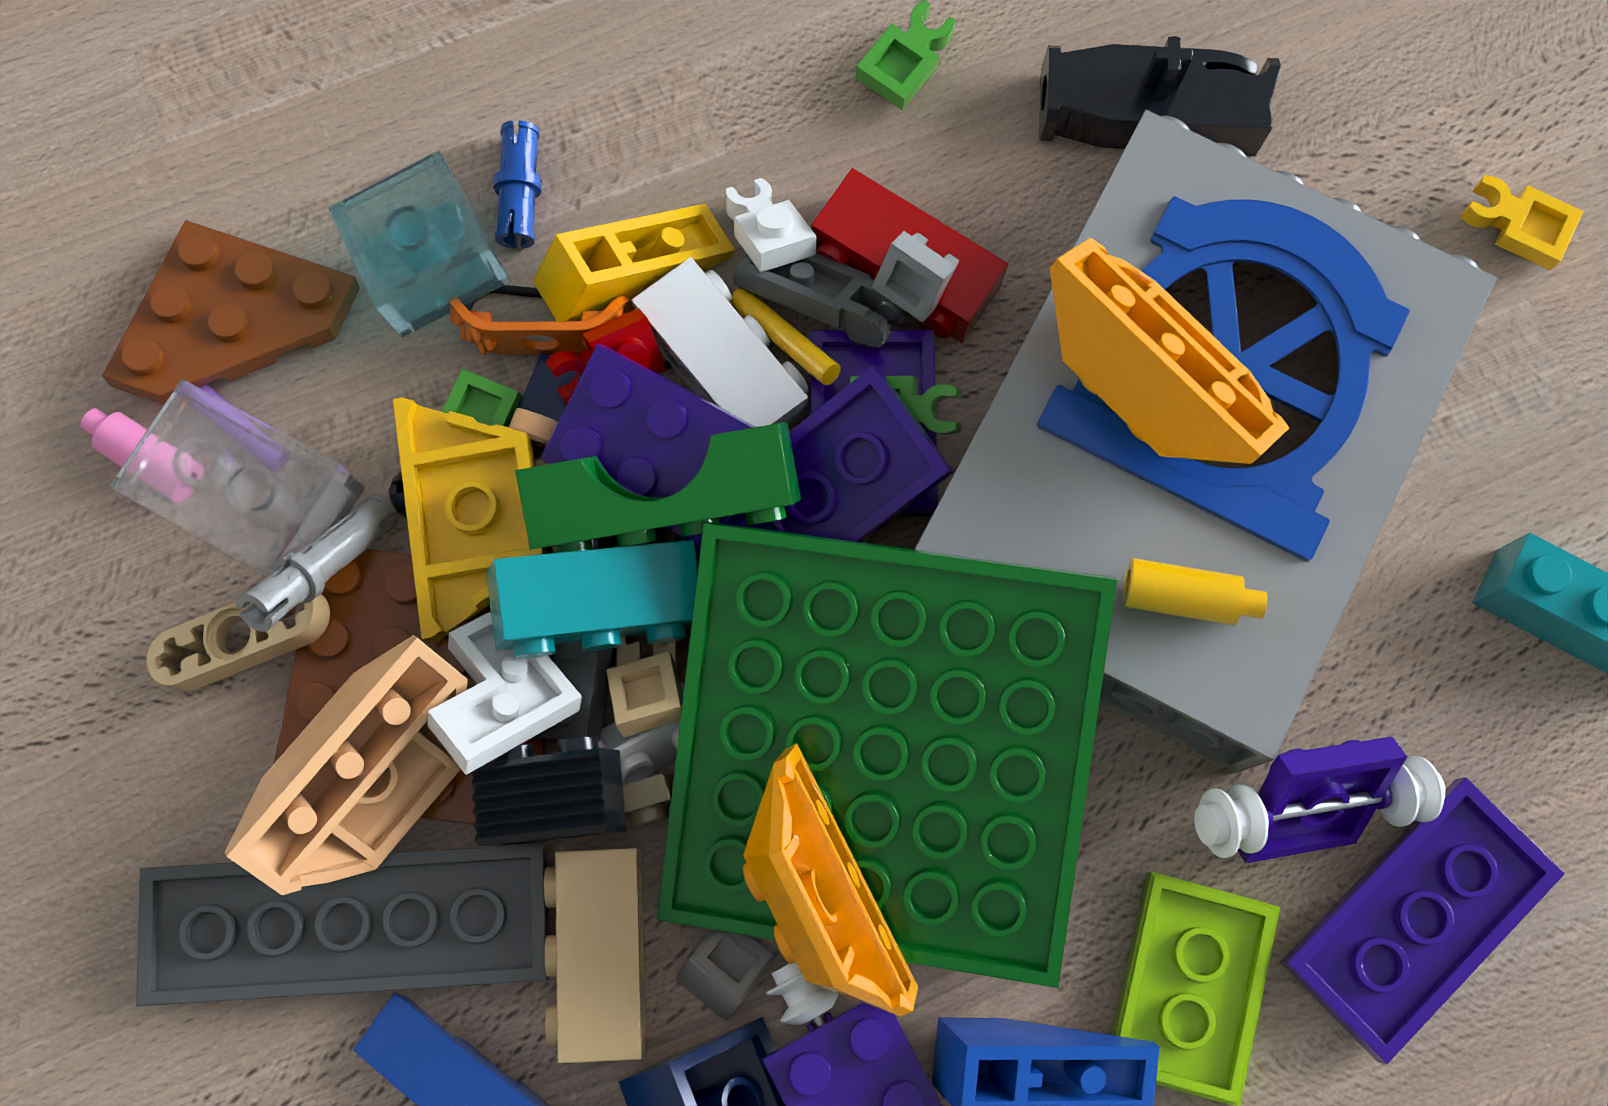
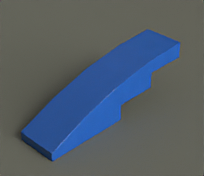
M395 992L353 1049L355 1053L417 1106H550L526 1084L507 1076L465 1039L450 1034L408 997Z

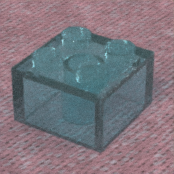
M440 150L328 207L375 308L402 338L449 314L450 306L448 300L453 297H458L466 305L511 281L463 185Z

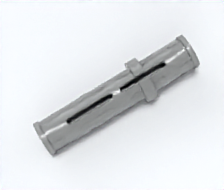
M377 494L369 495L350 513L334 523L301 551H298L296 554H293V551L287 552L274 563L273 572L237 598L236 607L244 609L251 602L254 603L239 613L244 622L254 630L265 632L303 600L305 603L313 601L324 591L325 582L348 565L378 538L397 526L398 516H390L387 520L381 522L388 515L396 511L394 506L383 496Z

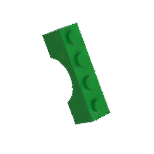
M787 422L711 435L708 452L698 474L682 490L666 497L644 496L626 489L608 474L597 456L515 470L530 550L552 546L553 553L593 550L591 539L613 535L616 536L617 547L657 540L655 528L680 524L682 536L703 533L704 523H720L719 517L745 513L747 525L776 521L786 518L784 506L793 505L801 500Z

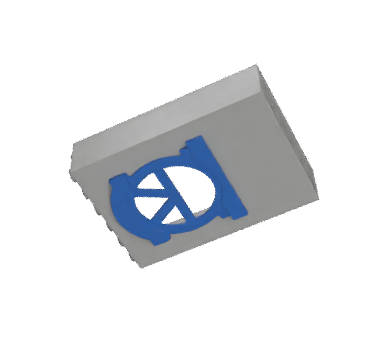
M1145 110L1073 248L1092 238L1105 247L1108 255L1124 259L1154 279L1165 290L1190 272L1198 269L1205 271L1212 335L1253 374L1269 398L1320 422V425L1294 451L1275 461L1255 467L1223 468L1204 464L1194 459L1159 456L1147 443L1135 437L1127 424L1098 395L1087 390L1079 377L1062 361L1053 289H1051L915 550L1116 577L1117 585L1100 702L1238 773L1275 760L1497 277L1479 269L1473 260L1463 255L1448 254L1420 241L1419 237L1407 228L1389 226L1362 213L1357 205L1348 200L1330 198L1305 186L1292 173L1281 170L1274 171L1247 158L1239 148L1233 145L1215 143L1189 130L1187 125L1174 117L1159 116ZM1235 262L1254 263L1287 275L1313 296L1316 306L1241 352L1233 264ZM1329 331L1334 335L1338 354V376L1334 394L1327 395L1270 367V365L1323 332ZM1131 558L1243 576L1245 588L1267 592L1265 614L1262 619L1240 615L1237 623L1233 626L1123 607L1122 592L1128 563Z

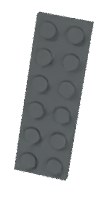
M526 844L389 853L376 870L329 883L301 887L300 891L286 895H280L235 862L140 868L136 1006L550 980V977L546 976L545 940L546 936H549L548 908H546L544 899V874L547 867L546 845Z

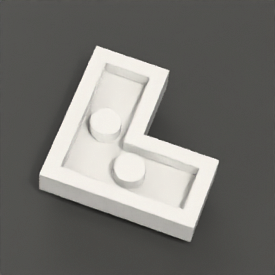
M491 612L449 632L448 649L477 685L429 710L428 727L465 775L578 712L582 696L549 656L516 659L514 649L496 651Z

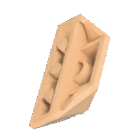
M412 635L354 672L261 778L225 850L226 857L280 895L300 891L301 887L329 883L376 870L461 770L428 727V711L466 691L468 679L415 635Z

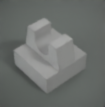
M903 231L891 243L871 288L923 323L935 310L959 260L951 254L943 258L925 246L928 239L920 233L911 236Z

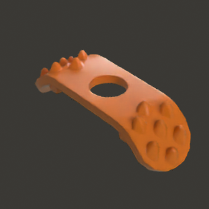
M456 296L448 300L450 321L455 326H460L462 340L473 341L481 355H485L487 352L500 355H540L541 352L553 355L560 351L581 353L588 349L582 333L633 311L632 301L626 296H619L604 310L583 312L581 321L493 322L490 312L468 310ZM540 335L554 338V340L534 341L525 337Z

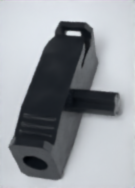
M1176 36L1168 37L1164 47L1111 44L1061 53L1060 46L1048 45L1040 75L1039 139L1052 141L1053 136L1057 135L1100 148L1125 149L1145 110H1148L1159 116L1174 117L1187 125L1190 131L1215 143H1227L1239 148L1246 156H1256L1272 130L1273 117L1270 104L1281 69V63L1279 58H1267L1261 71L1256 75L1257 64L1249 58L1222 50L1181 48V38Z

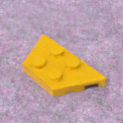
M400 397L393 399L421 638L428 643L440 641L449 632L457 629L490 605L486 571L494 559L547 554V548L530 550L515 470L535 467L532 440L527 433L498 424L493 426L477 422L470 416L452 411L444 413L417 405L413 400Z

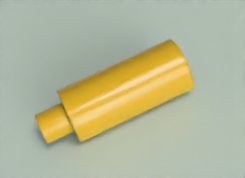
M1131 558L1123 584L1122 605L1127 608L1234 626L1240 615L1259 619L1263 618L1267 607V592L1245 588L1243 576Z

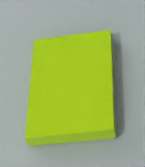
M1155 872L1146 873L1111 1035L1153 1041L1160 1046L1156 1077L1157 1085L1232 1106L1241 1105L1280 906Z

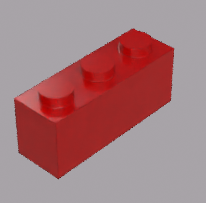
M854 168L850 169L811 225V229L816 235V253L840 264L843 263L870 274L873 280H875L891 243L903 231L911 236L920 233L926 237L928 241L925 246L943 258L948 254L957 258L959 262L935 310L923 323L920 320L918 321L926 330H934V335L941 338L951 336L962 344L1000 289L1009 264Z

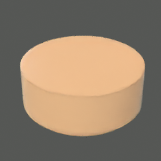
M516 408L509 428L526 432L532 440V445L545 449L558 421L529 410Z

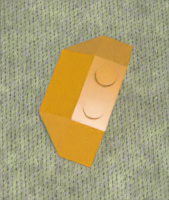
M1092 238L1057 258L1050 267L1062 361L1079 377L1087 390L1098 395L1127 424L1132 434L1139 440L1147 443L1159 456L1252 464L1289 429L1282 416L1273 412L1270 399L1253 374L1154 279L1124 259L1108 255L1105 247Z
M796 743L784 749L773 764L743 854L747 862L743 864L745 881L750 892L758 902L766 900L777 922L774 925V936L778 948L789 964L797 962L806 982L901 1017L913 1011L918 985Z

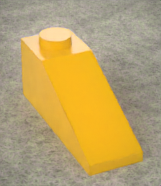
M705 203L556 234L533 279V283L557 322L581 321L583 312L604 310L619 296H626L632 300L690 257L693 258L704 272L731 258L736 250Z

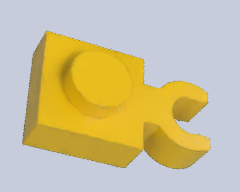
M1484 175L1474 186L1472 192L1486 198L1490 203V207H1484L1480 203L1472 201L1463 210L1460 217L1464 222L1473 227L1486 228L1494 226L1501 231L1495 245L1550 271L1561 262L1584 211L1529 185L1515 197L1511 194L1509 187L1504 181L1494 176Z

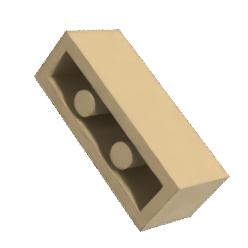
M637 848L555 852V867H546L544 874L546 908H556V935L546 936L545 940L546 976L557 977V1005H547L545 1034L547 1047H557L558 1063L641 1060L647 1055L642 851Z

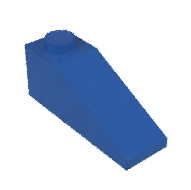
M938 1017L932 1085L951 1106H1153L1160 1046L1153 1041L1006 1018Z

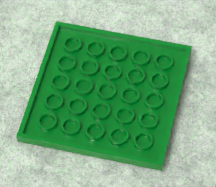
M715 522L704 523L657 920L775 940L774 925L777 922L766 900L758 902L750 892L743 874V864L747 863L743 854L773 764L784 749L797 743L906 963L1059 988L1117 578Z

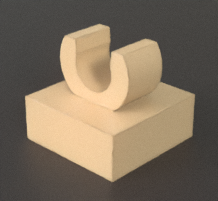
M670 651L606 670L615 723L623 738L681 720L683 695L677 666Z

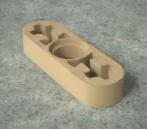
M320 594L310 603H305L304 600L300 603L304 605V610L295 615V626L280 621L295 613V607H293L268 631L260 632L250 627V638L247 645L241 651L231 654L226 644L228 632L233 625L243 620L239 613L254 604L251 602L244 609L236 607V602L160 633L149 647L146 658L147 670L152 679L159 684L182 691L199 689L315 642L323 635L329 624V604L326 598ZM183 648L196 652V654L183 659ZM206 651L209 656L200 654V652ZM183 659L180 664L181 671L175 670V663Z

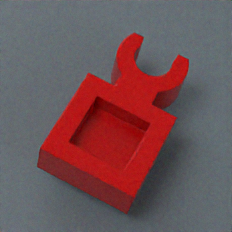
M640 308L582 333L588 348L581 353L560 351L545 361L554 377L561 376L568 371H576V376L572 382L557 389L559 396L566 405L597 344H603L657 374L666 370L648 318Z

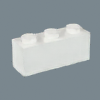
M690 257L631 300L633 310L640 308L647 316L661 355L671 364L674 371L694 394L756 427L787 422L788 428L791 429L806 417L808 403L806 393L809 391L805 379L790 362L786 361L781 365L767 348L770 346V341L760 324L750 315L742 318L729 303L732 300L731 293L716 272L710 269L704 273L693 258Z

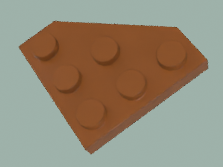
M185 220L102 377L110 387L166 406L189 398L191 396L190 390L223 377L228 382L276 363L275 356L309 343L312 349L334 340L360 287L355 276Z

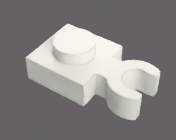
M762 178L754 180L753 198L741 197L733 187L726 188V212L734 221V236L760 273L816 255L815 233L790 200L772 204V188L767 181Z

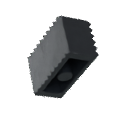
M576 737L558 740V753L535 756V745H518L495 758V761H490L472 771L473 780L471 785L474 790L472 799L475 803L473 813L476 818L474 827L477 832L474 840L477 846H506L626 832L620 750L599 748L598 737Z

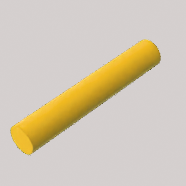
M740 287L732 293V300L729 303L744 318L748 315L752 316L773 343L823 385H830L838 378L841 371L840 365L755 294Z

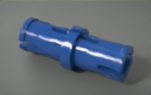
M522 120L518 122V134H514L513 121H507L501 125L500 171L496 172L493 178V190L499 195L495 241L499 245L508 248H517V236L521 237L522 248H528L535 244V198L539 197L542 190V180L536 174L539 128L531 122Z

